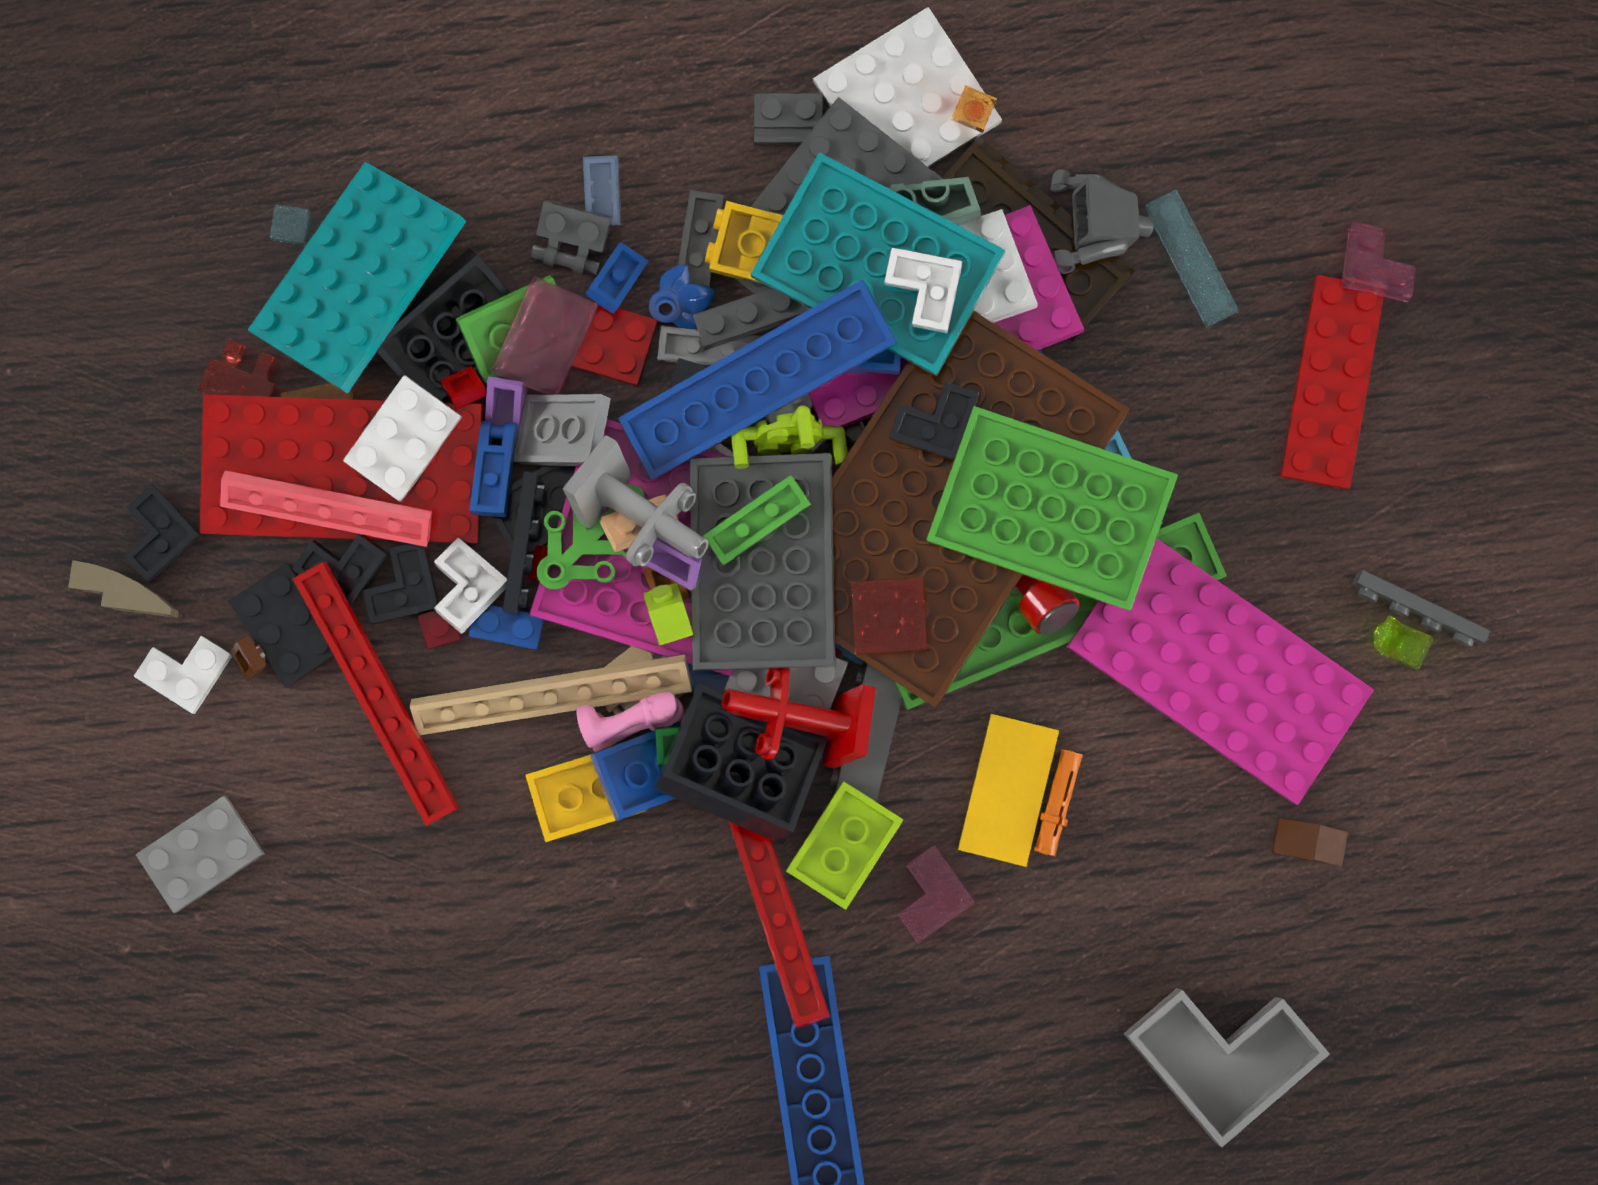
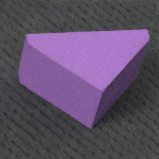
M489 376L487 380L485 421H493L494 425H505L506 422H515L518 424L519 433L525 398L528 394L525 384L519 381Z
M657 537L652 546L654 549L653 556L646 566L692 591L696 587L702 562L701 557L698 559L693 557L691 559Z

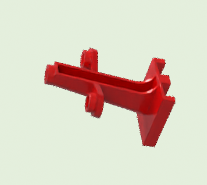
M790 668L768 669L765 678L766 685L770 687V697L730 688L724 693L722 708L727 710V713L767 722L765 733L759 735L755 745V751L757 754H760L762 759L773 760L779 749L783 726L818 734L828 739L824 748L822 766L835 769L867 756L876 687L862 684L836 696L831 709H825L788 701Z

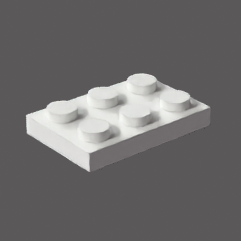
M1000 209L983 215L979 219L959 225L1005 250L1004 257L974 311L994 323L1037 308L1038 303L1003 210Z
M404 375L343 461L399 502H402L459 423L462 416Z

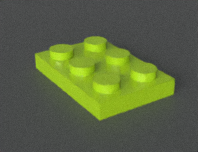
M843 781L786 872L846 910L903 819Z

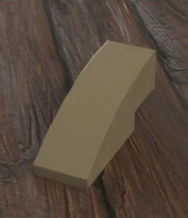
M72 560L68 588L80 592L102 594V607L111 610L178 618L179 611L147 586L116 571L95 564Z

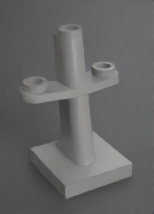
M605 435L563 488L579 523L591 529L609 507L641 526L642 529L630 545L626 555L627 561L634 566H645L651 560L654 552L652 546L657 537L691 559L693 557L697 559L702 557L708 548V540L674 518L679 512H687L693 506L696 494L693 493L692 488L686 483H680L657 507L626 486L632 477L617 441Z

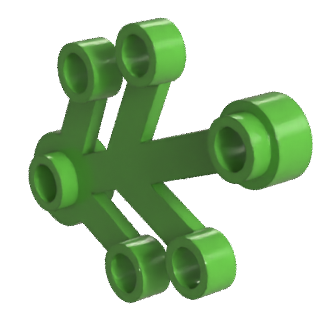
M634 484L626 485L645 498L640 487ZM609 508L602 516L616 511ZM551 511L545 516L544 525L548 530V556L542 559L537 567V577L544 587L551 590H559L567 586L571 579L598 580L601 583H609L614 579L615 568L608 561L598 562L595 566L573 565L582 555H623L626 558L627 553L623 550L614 552L609 540H599L605 534L600 524L601 517L591 529L587 530V527L579 523L573 511V545L562 554L561 531L566 527V519L558 511ZM558 516L561 518L562 523L558 528H551L549 526L551 517ZM556 565L560 567L561 574L557 578L549 577L548 570L551 566ZM608 566L611 569V574L608 578H600L598 576L600 567Z

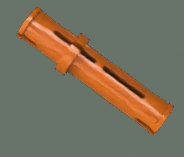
M1061 749L1046 810L1040 816L1042 824L1036 846L1034 847L1035 852L1056 857L1062 829L1067 827L1068 820L1065 818L1078 769L1083 758L1082 754Z

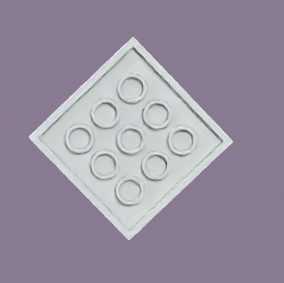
M929 7L813 78L814 84L829 107L840 97L929 168L1002 122L1000 115Z

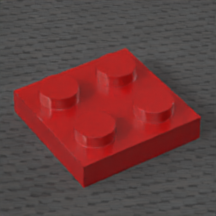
M591 300L571 364L572 368L638 387L658 321L619 308L612 314Z

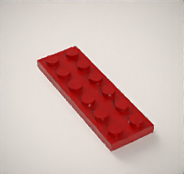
M1322 275L1315 277L1279 478L1342 490L1350 489L1385 287Z

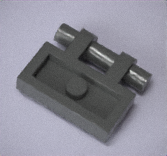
M547 200L543 201L536 235L549 238L547 248L534 245L531 258L543 261V265L554 267L556 264L571 268L573 273L584 275L587 272L598 275L601 262L589 259L590 250L604 252L612 217ZM564 242L579 246L577 256L560 252V243Z

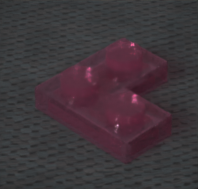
M1353 221L1348 232L1341 287L1408 302L1413 295L1416 266L1383 259L1386 229Z
M935 845L905 865L925 893V895L897 914L917 943L924 940L975 903Z

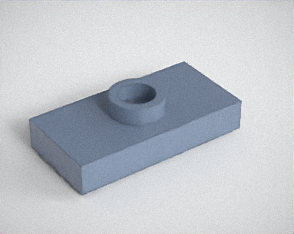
M618 156L583 157L585 211L612 217L611 225H622Z

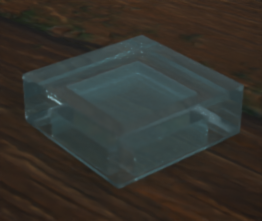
M275 205L270 239L272 241L306 245L311 211L304 208Z

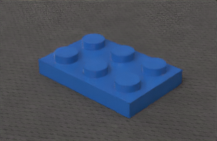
M678 721L674 723L672 726L668 727L679 726L681 721ZM655 731L590 756L616 821L675 799L653 789L662 764H657Z

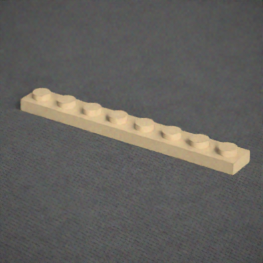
M679 655L411 699L410 709L419 734L425 735L575 711L577 707L583 705L599 707L637 701L662 692H671L673 695L692 692L693 684L686 656Z

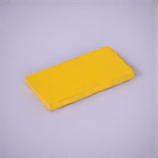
M990 714L958 850L1027 867L1059 730Z

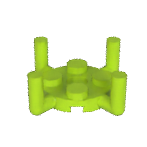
M804 405L799 406L794 413L777 415V422L767 425L765 419L758 422L755 426H749L731 436L734 465L737 469L749 466L746 440H754L759 456L781 455L782 452H791L792 455L810 454L812 452L811 447H814L821 440H832L836 467H840L848 455L844 428L842 426H823L821 419L815 422L814 415Z

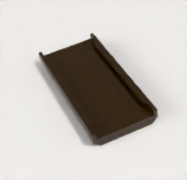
M981 137L973 142L942 177L943 179L969 177L980 207L981 216L1000 209L1006 215L1031 205L1053 258L1055 259L1054 252L1056 250L1076 252L1073 217ZM1119 256L1096 260L1084 265L1078 263L1075 264V269L1072 272L1061 274L1084 328L1135 272ZM1078 335L1070 337L1069 339L1074 341Z

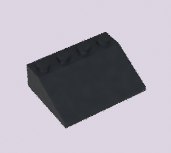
M468 248L417 292L377 350V353L400 379L405 375L443 403H451L440 380L472 366L482 383H484L455 318L508 295L510 292L479 255Z
M698 683L665 756L653 789L783 844L794 833L828 739L814 733L783 726L780 745L773 760L762 759L760 754L756 753L755 745L759 735L765 733L767 722L727 713V710L722 708L724 694Z

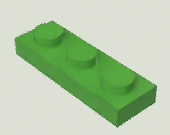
M790 475L707 532L703 537L708 540L714 553L721 563L725 565L812 504L793 476Z

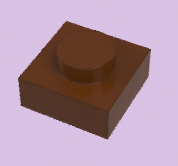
M249 635L238 640L230 651L247 681L259 676L266 667V657L259 644L253 643Z

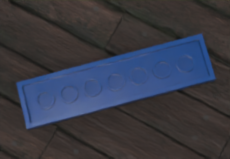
M860 280L624 414L618 420L650 479L655 480L730 438L738 431L762 420L898 342L865 281Z

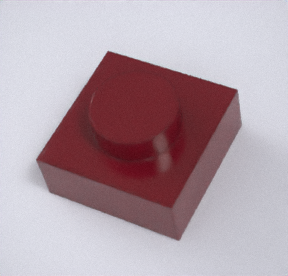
M436 610L418 615L428 650L462 640L461 633L443 619Z

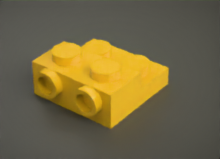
M726 201L725 209L718 208L713 229L719 230L716 243L709 242L705 256V262L710 263V272L761 283L752 278L750 274L784 215Z

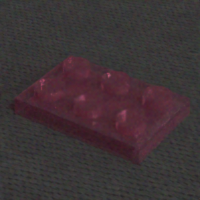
M533 276L492 372L509 380L523 382L526 387L545 395H559L599 304Z

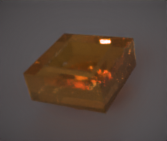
M965 85L951 120L983 133L997 98Z

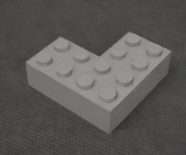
M1176 988L1123 1033L1205 1132L1220 1147L1227 1144L1330 1055L1285 1000L1279 997L1272 999L1231 1036L1224 1040L1185 992Z

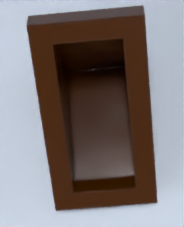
M1278 818L1272 853L1342 867L1348 832L1319 824Z

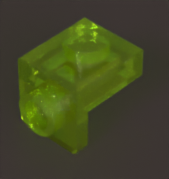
M1391 615L1387 617L1385 623L1381 622L1378 625L1373 638L1375 641L1374 646L1381 655L1416 670H1419L1434 640L1428 634L1399 623L1397 618Z

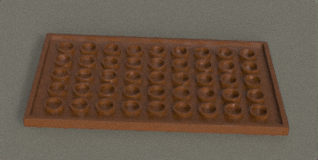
M975 311L972 312L937 376L908 361L832 477L835 643L935 708L948 691L1023 574L926 541L954 461L889 439L900 404L934 415L945 382L980 393L976 407L1104 450L1130 412V409Z

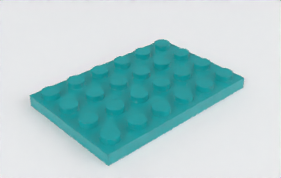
M819 152L750 275L755 280L810 309L858 281L864 280L898 342L887 350L937 376L1004 257L1005 250ZM892 248L962 261L948 333L912 326L919 292L887 286L884 283Z
M364 162L253 321L248 331L348 394L460 232L466 220L438 202Z

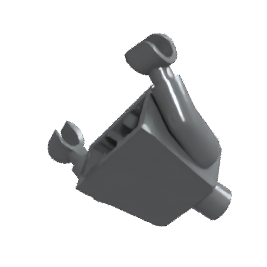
M1059 169L1053 174L1050 191L1062 192L1069 188L1075 189L1072 193L1076 252L1071 253L1067 250H1056L1054 252V261L1061 274L1072 272L1075 269V264L1078 263L1084 265L1096 260L1122 255L1139 236L1149 237L1154 227L1153 218L1139 215L1138 197L1135 193L1122 189L1098 174H1076L1075 177H1071V174L1063 169Z

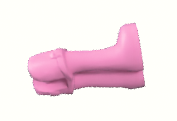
M662 692L645 697L640 700L639 704L614 716L604 717L601 713H597L591 705L577 707L576 715L580 731L587 746L593 748L594 752L610 748L612 745L640 730L649 728L651 731H655V728L672 726L683 718L684 707L681 701L671 692Z

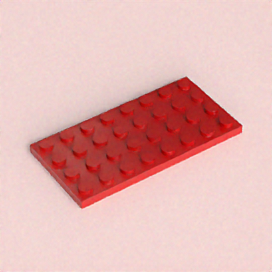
M203 395L200 534L355 539L358 533L221 507V478L225 471L432 511L429 542H454L459 537L464 543H479L480 515H472L469 510L479 431L483 421V404H467L455 409L452 403H444L460 414L462 418L402 502H399L343 461L385 401ZM366 535L371 540H389Z

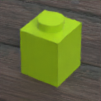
M678 583L660 585L652 591L643 593L659 645L693 635Z

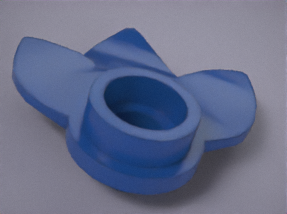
M686 264L677 265L662 275L660 290L656 291L649 300V312L654 319L661 323L673 322L679 328L696 330L697 326L693 315L705 310L711 304L715 295V289L706 285L690 283L688 266ZM662 303H669L672 309L665 312L659 306Z

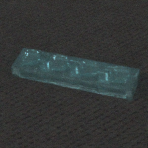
M1177 189L1147 203L1144 208L1149 217L1153 218L1154 227L1205 327L1208 328L1237 314L1239 310Z

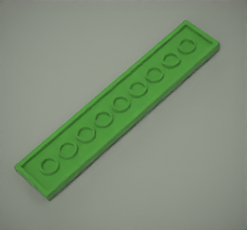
M1200 513L1159 529L1157 539L1217 581L1227 577ZM1073 592L1079 600L1077 614L1058 631L1043 635L1037 634L1019 611L1018 606L1023 598L1022 593L1010 594L946 694L1069 643L1097 600ZM895 682L906 710L926 703V701Z

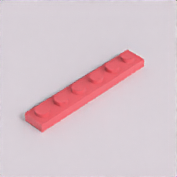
M225 471L221 478V507L427 547L430 539L432 511Z

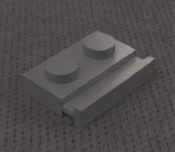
M754 94V146H800L822 118V94Z

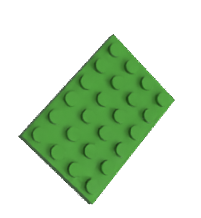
M974 406L926 541L1131 612L1178 474Z

